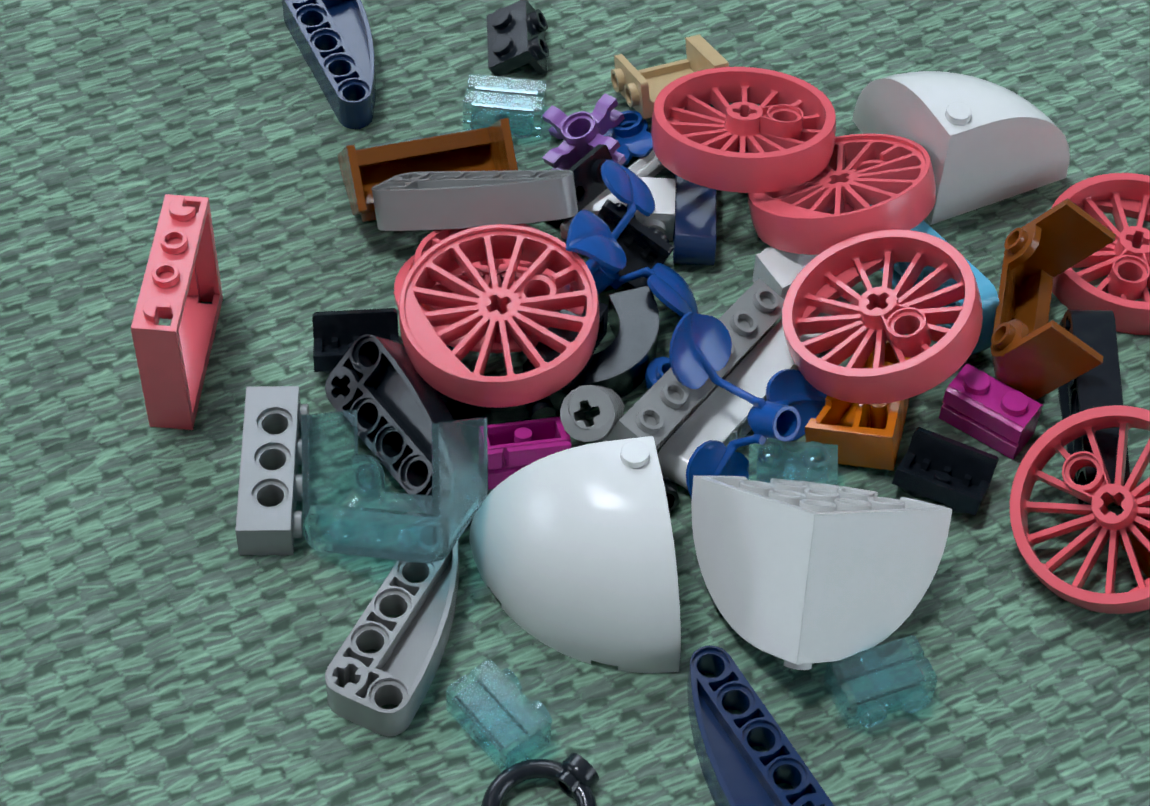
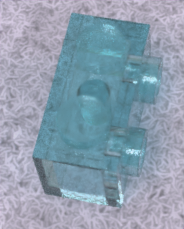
M767 438L763 445L757 443L748 445L747 480L770 483L771 478L838 485V445L822 444L815 441L807 443L779 441Z

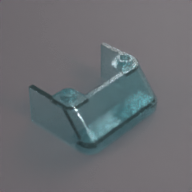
M357 410L301 415L303 531L308 544L314 550L320 552L416 563H430L446 558L487 496V418L431 423L432 496L385 492V476L380 462L371 455L358 454Z

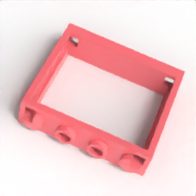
M165 194L131 324V333L150 427L193 430L223 301L208 197ZM201 302H212V304H205ZM160 318L172 319L170 326L158 324Z

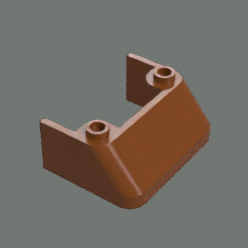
M508 118L500 119L486 128L356 150L355 144L348 145L337 155L353 215H361L362 222L376 220L372 187L396 175L427 171L518 170Z
M1068 198L1025 226L1011 231L1004 243L1005 251L998 294L999 305L996 308L994 330L991 337V354L995 379L1022 392L1033 400L1043 397L1103 363V356L1054 320L1048 322L1053 278L1114 242L1116 234Z

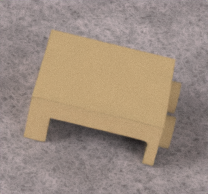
M699 34L685 38L687 59L637 70L623 54L615 55V69L611 70V81L614 90L621 93L626 99L628 106L633 107L642 115L643 119L652 117L656 97L669 83L693 72L729 67V62Z

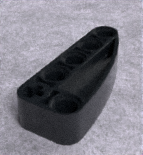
M1068 309L1059 325L1103 356V363L1058 388L1062 420L1091 408L1112 405L1123 406L1116 325L1113 311ZM1119 427L1101 429L1095 432L1111 484L1115 483ZM1086 434L1066 445L1067 452L1070 455L1079 451L1093 453ZM1128 447L1126 455L1124 485L1130 476ZM1090 466L1079 469L1074 476V483L1078 485L1091 483L1097 475V469ZM1078 499L1079 504L1091 505L1081 499ZM1114 502L1107 506L1108 509H1123L1121 505L1118 506Z
M370 334L360 336L327 378L325 385L326 397L429 519L441 518L450 521L456 526H471L473 517L482 503V498L465 443L439 392L417 373L407 356L404 345L400 342Z

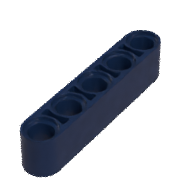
M674 174L676 192L673 264L714 266L716 252V189L694 184Z

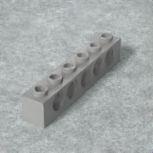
M760 278L718 319L728 329L732 341L729 361L723 369L716 371L718 376L724 380L782 318L784 299ZM670 368L619 419L605 441L653 436L656 450L658 451L713 393L718 385L708 378L706 383L699 389L687 388L676 379Z

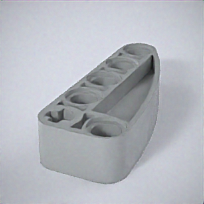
M570 170L409 172L396 175L372 187L377 228L381 231L446 230L495 224L515 225L566 219L578 213L574 174Z
M441 518L430 519L419 527L325 672L327 700L331 711L379 735L387 737L396 736L403 733L409 727L436 675L449 639L459 586L458 530L450 521ZM419 580V581H422V582H420V583H412L411 581ZM390 615H400L397 618L387 617ZM367 650H377V651H378V652H376V653H371V654L363 653V652H365V651H367ZM387 704H393L398 706L393 709L381 708L382 706Z

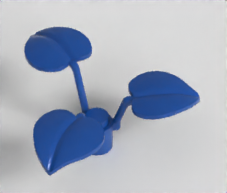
M606 160L601 166L602 179L610 192L618 200L627 204V212L611 233L609 227L601 218L588 210H581L570 223L566 251L579 253L590 258L585 263L594 278L598 295L610 285L617 290L624 283L645 277L647 278L648 287L653 294L678 315L683 317L689 311L698 313L696 300L689 285L677 272L662 263H656L652 269L645 267L619 276L618 272L625 268L627 260L625 252L617 243V238L635 215L636 210L647 217L650 216L655 210V201L649 187L638 175L613 160Z
M689 311V313H686L681 318L672 334L669 360L673 374L682 385L690 389H699L709 378L719 387L751 403L753 407L748 413V424L754 432L752 436L730 441L727 447L717 440L706 441L697 447L691 455L686 469V483L692 499L694 476H744L747 478L748 460L745 455L736 452L737 448L754 443L763 445L767 438L788 442L802 437L805 434V426L811 418L815 419L825 406L827 395L813 387L803 377L801 372L795 369L781 370L770 378L766 387L768 401H765L764 398L756 397L722 379L716 371L726 366L731 355L732 341L729 331L717 318Z

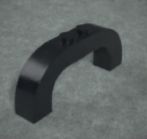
M647 285L609 295L608 323L615 336V340L606 349L591 356L568 392L560 389L552 395L532 403L502 408L466 404L439 392L455 423L475 428V426L559 417L564 398L572 390L584 385L603 386L612 389L620 398L628 395L645 380V370L649 363L656 358L659 311L653 293ZM446 345L451 351L453 350L452 346Z

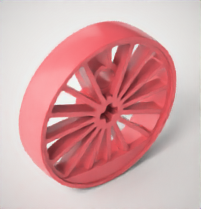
M719 67L687 74L672 81L660 91L656 97L652 113V145L658 160L672 173L689 182L721 191L763 193L801 185L819 175L827 167L835 144L836 115L828 97L815 86L802 79L768 69Z
M851 134L835 137L831 160L819 175L792 188L772 192L748 193V204L755 231L764 243L785 252L819 255L831 246L860 234L880 230L913 229L934 208L936 202V183L930 156L926 149L915 141L888 134Z
M1109 173L1082 180L1065 190L1056 199L1051 208L1068 198L1116 234L1115 241L1054 277L1052 293L1068 309L1112 310L1115 317L1116 332L1150 335V294L1148 288L1150 289V231L1143 228L1144 221L1150 222V176L1135 173ZM1103 212L1113 214L1116 227L1109 221V219L1103 214ZM1126 216L1136 218V226L1129 227ZM1089 267V268H1086V269L1081 270V271H1079V272H1075V271L1072 269V268ZM1108 275L1097 288L1088 283Z
M509 224L484 225L466 229L450 235L433 245L410 269L403 283L399 301L401 337L407 356L414 369L430 386L454 400L481 407L502 408L532 403L548 397L565 387L582 371L589 361L599 330V298L595 281L584 260L577 253L566 251V243L548 233L530 227ZM494 259H510L502 286L499 287ZM487 260L492 289L487 285L472 263ZM520 260L532 262L533 264L513 284ZM461 268L475 287L452 275L451 272ZM546 268L555 272L552 275V279L541 275ZM438 282L457 294L431 290V288ZM567 284H570L575 290L574 292L557 294V289ZM420 303L449 309L423 312ZM584 306L586 316L580 317L558 313L557 310ZM450 325L438 332L433 328L435 326ZM542 326L579 332L573 342H568ZM524 333L557 351L560 355L550 362H545ZM466 335L452 351L446 346V344ZM485 337L474 372H471L461 360ZM514 339L536 369L515 374L513 372L508 341ZM494 342L501 343L506 376H483Z
M901 229L880 230L860 234L843 240L817 255L799 272L792 282L782 309L785 340L791 357L803 377L817 390L830 397L858 404H883L901 401L922 394L941 384L952 376L969 358L979 340L983 322L982 301L978 284L964 256L955 247L938 237L923 232ZM896 262H911L895 289L892 290L894 264ZM925 266L936 268L913 287ZM883 268L882 286L872 288L868 276ZM951 278L957 282L954 285L933 292ZM859 282H862L866 290L862 295L851 289ZM841 296L850 304L836 301V299ZM964 299L963 306L943 307ZM820 313H825V314L833 315V316L816 317V316H818ZM954 323L951 329L937 326V324ZM825 333L804 342L800 341V337L803 334ZM931 340L937 341V343L929 347L931 344ZM889 341L898 363L884 366L886 342ZM875 348L873 368H862ZM832 349L821 359L815 356L816 354ZM853 354L846 367L838 366Z
M1122 405L1101 406L1078 412L1056 423L1035 441L1022 459L1014 477L1010 494V521L1014 539L1022 558L1043 585L1060 598L1081 608L1100 613L1128 614L1150 609V577L1144 581L1128 532H1131L1150 553V542L1136 527L1139 526L1150 532V521L1143 519L1150 518V508H1147L1150 507V494L1146 495L1150 492V477L1136 487L1150 462V438L1124 485L1129 429L1138 428L1150 431V410ZM1119 427L1115 483L1111 484L1095 432L1101 429ZM1086 434L1093 453L1079 451L1070 455L1064 446ZM1056 453H1059L1065 459L1062 466V477L1065 482L1042 472L1044 466ZM1086 466L1097 469V475L1091 483L1087 485L1074 483V476L1079 469ZM1040 480L1091 505L1030 502L1029 500L1035 482ZM1114 502L1118 506L1121 505L1124 511L1118 516L1112 511L1109 512L1107 506L1110 503ZM1030 512L1086 515L1029 534L1028 514ZM1088 527L1045 564L1041 563L1034 550L1035 544ZM1121 534L1138 586L1129 592L1115 593L1119 536ZM1097 536L1072 585L1053 574L1058 567ZM1110 537L1105 593L1082 589Z

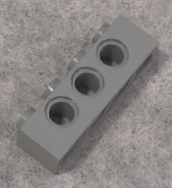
M246 386L235 528L239 555H294V539L303 538V511H296L297 501H305V475L298 474L299 465H307V439H300L301 430L309 429V405L301 404L299 386Z

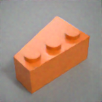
M889 341L886 342L884 366L898 363ZM875 348L862 368H873ZM827 395L825 398L826 404L815 419L811 418L805 426L807 459L894 471L910 398L883 404H858L835 399Z

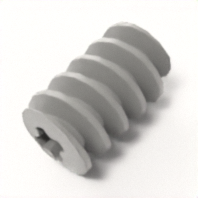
M595 385L579 386L564 398L560 408V420L565 431L574 439L582 442L602 441L607 438L616 423L624 415L625 406L620 396L612 389ZM592 407H599L600 415L595 416L593 420H587L585 412L592 410Z

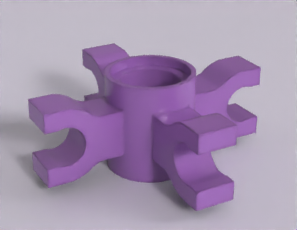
M605 93L596 103L592 113L580 111L567 116L560 109L552 105L542 115L543 120L552 125L549 129L550 135L557 139H564L558 147L549 150L542 157L546 164L553 167L551 170L570 169L598 144L607 145L613 161L617 164L622 165L626 161L625 156L616 151L620 147L619 142L612 137L603 136L609 129L616 127L625 119L623 113L614 109L618 105L616 98Z

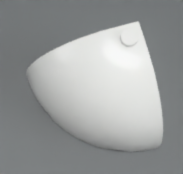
M940 71L895 74L870 82L862 90L855 105L852 121L862 134H888L904 137L920 144L928 152L936 183V202L934 208L926 217L930 225L1062 180L1067 176L1070 152L1068 142L1062 131L1049 117L1029 101L990 81L973 76Z
M653 436L591 443L551 454L510 475L486 496L473 517L469 541L475 564L483 582L501 602L502 609L511 619L545 645L588 664H591V661H596L606 665L618 666L619 671L634 673L679 672L681 620L677 565L668 501Z
M694 476L691 501L692 529L696 555L706 587L718 610L732 629L744 640L768 654L783 659L784 666L797 670L812 669V663L833 662L860 655L884 641L903 624L923 598L938 569L948 538L952 509L906 497H901L900 500L877 497L878 492L852 487L771 478L770 483L747 480L744 476Z

